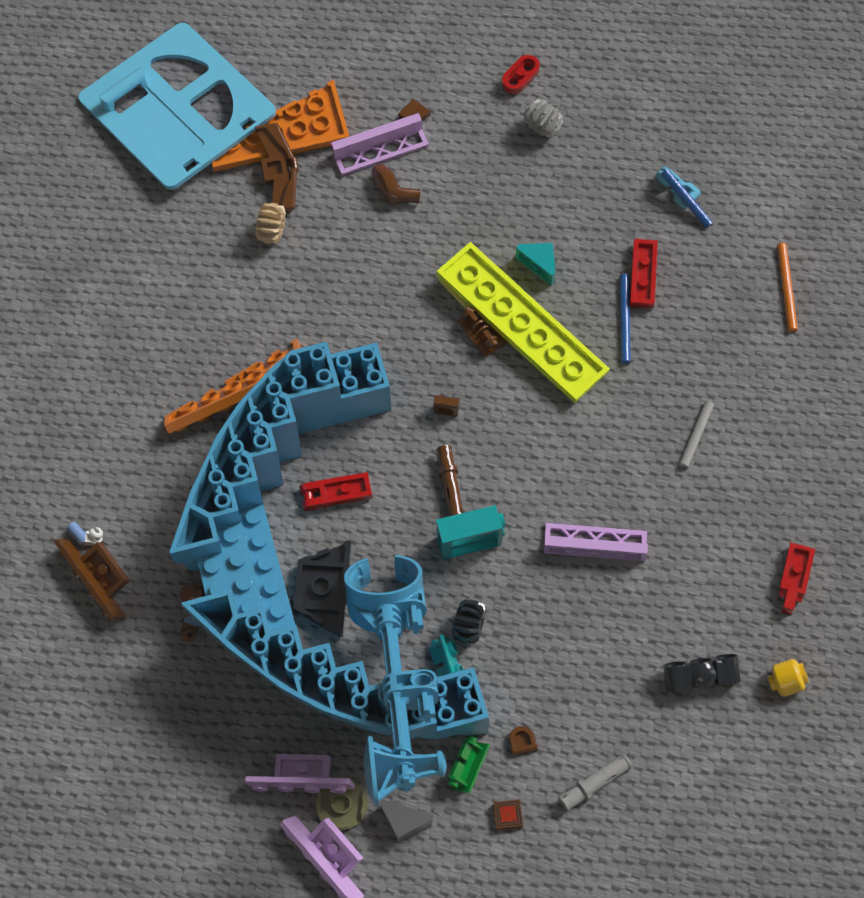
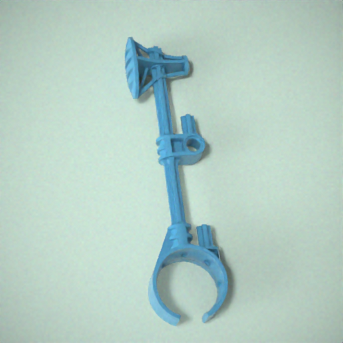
M395 555L394 566L397 581L408 584V586L402 589L385 593L362 591L361 589L370 584L371 581L367 558L351 565L344 575L347 608L350 618L360 628L376 633L383 643L386 676L382 679L381 685L383 689V703L390 710L394 749L392 750L373 742L372 736L367 738L364 749L365 780L368 794L375 807H379V801L396 788L400 791L409 792L411 787H415L416 779L433 775L444 777L447 769L446 758L442 751H437V754L422 755L413 754L411 750L407 710L418 709L419 719H425V723L431 722L430 718L436 717L434 705L438 702L439 694L437 676L433 671L428 669L402 671L398 638H400L402 631L408 628V631L413 630L414 634H418L419 629L424 628L423 618L426 615L427 608L422 568L415 560L401 555Z

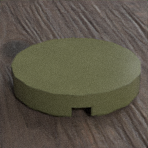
M353 779L351 780L355 784L354 790L347 789L346 793L330 792V789H320V792L317 793L315 808L321 822L329 818L340 831H346L358 826L366 817L368 810L367 794L362 786Z

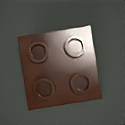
M471 307L466 308L463 311L464 316L456 321L484 358L509 343Z

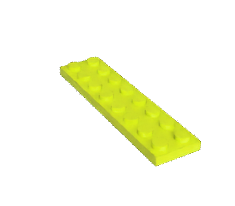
M471 242L436 271V276L467 305L475 309L480 317L574 403L581 399L609 373L610 368Z

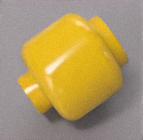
M794 659L774 664L771 669L772 675L768 676L772 691L778 690L779 694L783 697L804 691L805 684L809 683L803 663L799 664Z

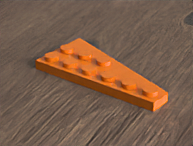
M334 79L329 81L327 86L318 91L315 89L309 92V96L299 101L294 100L276 110L275 117L266 123L278 122L293 154L331 146L332 142L349 137ZM255 131L213 161L212 167L213 171L216 172L261 162V159L269 157Z
M296 338L291 341L292 347L280 352L278 349L271 353V356L265 363L256 362L225 380L226 386L217 391H214L213 388L208 390L201 398V401L197 403L196 401H190L166 415L164 426L168 434L174 431L181 432L196 421L203 422L218 411L225 412L231 409L234 404L241 401L273 365L291 350L301 348L298 339Z

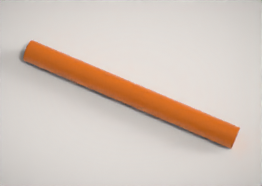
M779 243L777 251L788 332L798 331L787 245L786 243Z

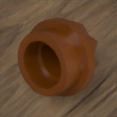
M192 581L184 584L180 591L181 600L185 602L203 597V583Z

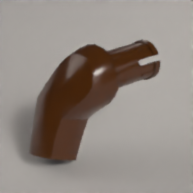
M378 164L372 168V177L388 203L395 205L400 201L419 204L420 189L400 187L394 173L384 164Z

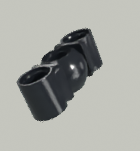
M722 654L716 657L712 656L711 659L697 658L689 663L685 660L669 662L663 665L666 692L669 693L693 690V688H709L714 686L715 683L721 686L741 682L737 654Z

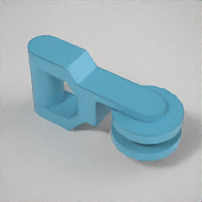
M663 166L656 173V178L663 185L669 187L670 185L661 176V173L668 168ZM669 169L681 185L689 191L694 200L701 195L700 190L691 182L685 183ZM671 189V191L674 193L673 201L677 203L679 206H681L684 210L687 209L688 207L686 206V204L681 200V198L676 194V192L673 189Z

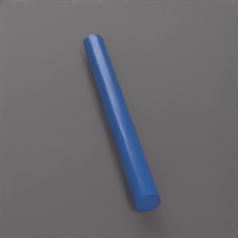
M628 274L620 275L621 364L631 363Z

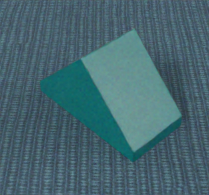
M553 243L519 244L516 247L515 258L552 286L555 282Z

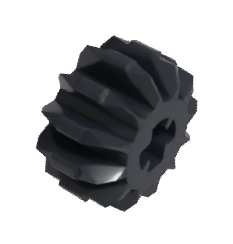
M466 599L459 603L452 630L454 640L465 644H475L479 640L486 614L484 604L478 603L476 600Z

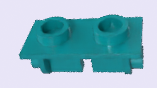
M441 634L439 635L440 639L430 642L429 650L434 665L444 664L443 667L436 669L437 677L464 670L462 665L458 664L456 657L458 648L454 640Z

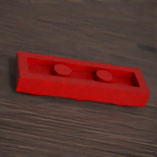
M634 239L630 307L654 308L658 240Z

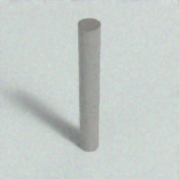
M705 401L679 466L688 469L714 407V403L711 401Z

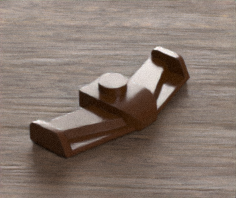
M278 122L255 126V131L269 157L261 159L265 184L273 183L272 203L284 206L285 212L291 213L295 209L297 173L299 172L297 158L294 157Z

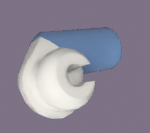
M72 522L66 528V531L81 546L94 545L103 539V531L98 527H94L90 531H83L76 522Z

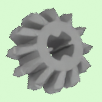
M540 99L532 101L523 114L524 122L528 124L529 128L534 130L535 133L537 132L541 136L548 138L554 136L564 122L563 116L558 112L557 108Z

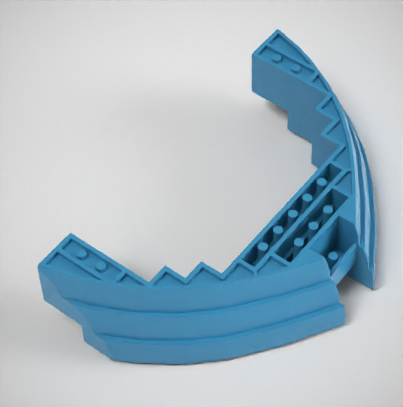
M327 342L291 350L273 365L238 403L217 434L194 482L170 549V555L176 564L183 563L186 568L192 571L199 570L206 596L182 602L184 610L232 655L280 691L319 713L367 731L393 736L390 710L383 703L382 683L369 686L363 661L336 668L329 643L303 650L261 496V491L284 485L279 462L302 457L298 434L391 411L390 385L377 343L330 354ZM474 667L437 677L439 698L438 702L434 705L436 717L430 718L431 722L425 723V719H419L418 709L407 710L410 739L415 737L441 739L453 735L468 736L488 733L489 715Z

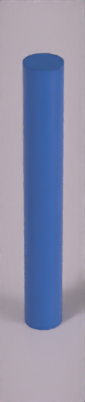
M668 168L664 170L661 176L705 228L709 227L713 223L712 220Z

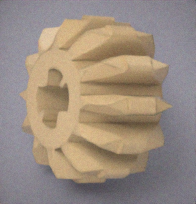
M264 203L260 207L255 226L257 240L268 244H277L281 240L286 220L284 206L276 203Z

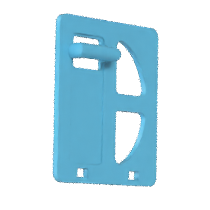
M186 23L175 25L79 94L80 103L169 190L178 188L255 132V126L266 124L276 115L274 104ZM180 58L200 63L209 69L185 88L176 91L151 67V64L161 59ZM218 84L227 85L233 98L232 117L229 124L223 130L215 129L191 106L192 102ZM138 85L148 93L122 113H117L114 110V102ZM251 120L254 123L243 130L242 126ZM195 161L197 165L187 172L185 167Z

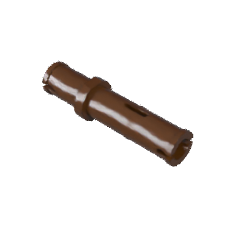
M442 445L436 448L440 465L438 473L443 481L448 514L453 516L463 513L456 476L458 467L454 465L452 446Z

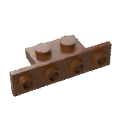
M57 539L54 543L59 548L60 556L70 563L74 575L86 585L87 593L97 600L102 607L101 612L110 620H124L127 618L113 597L130 580L104 544L96 542L82 556L71 540Z

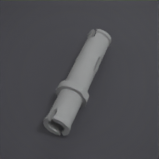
M622 753L585 780L580 779L576 782L575 787L558 797L561 806L568 812L584 799H591L593 793L628 769H631L632 764L630 760Z

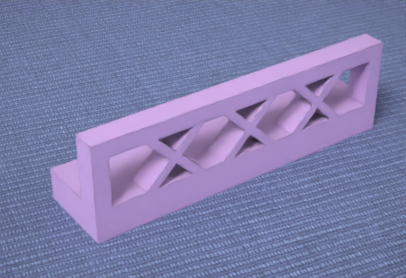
M417 113L332 142L331 147L341 175L345 176L429 147V143L422 130L421 117ZM417 133L421 139V143L415 145L406 142L409 136ZM391 142L400 145L398 150L394 152L384 149ZM368 150L378 152L376 158L371 160L364 158L363 155ZM347 157L356 159L354 166L344 169L341 159Z
M546 523L544 553L633 561L646 560L648 551L647 531ZM550 531H562L566 537L550 536ZM582 532L587 533L592 539L574 537ZM606 533V535H612L617 541L599 539ZM629 537H641L642 542L631 543L624 541Z

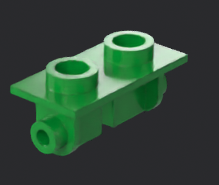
M468 735L467 739H463L462 746L457 755L463 762L455 761L447 777L449 780L448 785L452 787L451 790L465 793L471 792L490 744L479 743L477 738Z

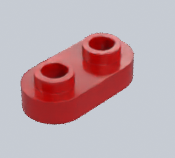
M533 55L521 56L504 73L502 77L503 89L510 94L520 93L538 75L540 69L539 60ZM530 67L532 70L527 71L524 68ZM511 82H516L517 84H516V85H511L510 83H511Z

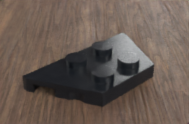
M349 540L344 541L343 545L330 550L326 548L319 551L316 555H308L298 559L294 612L338 637H343L347 600L344 575L350 567L351 541Z

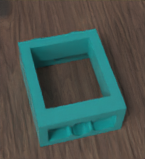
M496 505L436 520V539L442 560L501 546L502 537L505 536L504 528L506 523L503 513H498Z

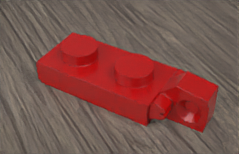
M790 542L779 587V597L784 598L782 613L792 615L795 602H802L806 594L815 548Z

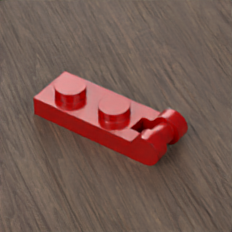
M368 472L307 482L299 486L300 494L304 498V501H302L304 511L373 499ZM320 491L321 497L314 498L313 493Z

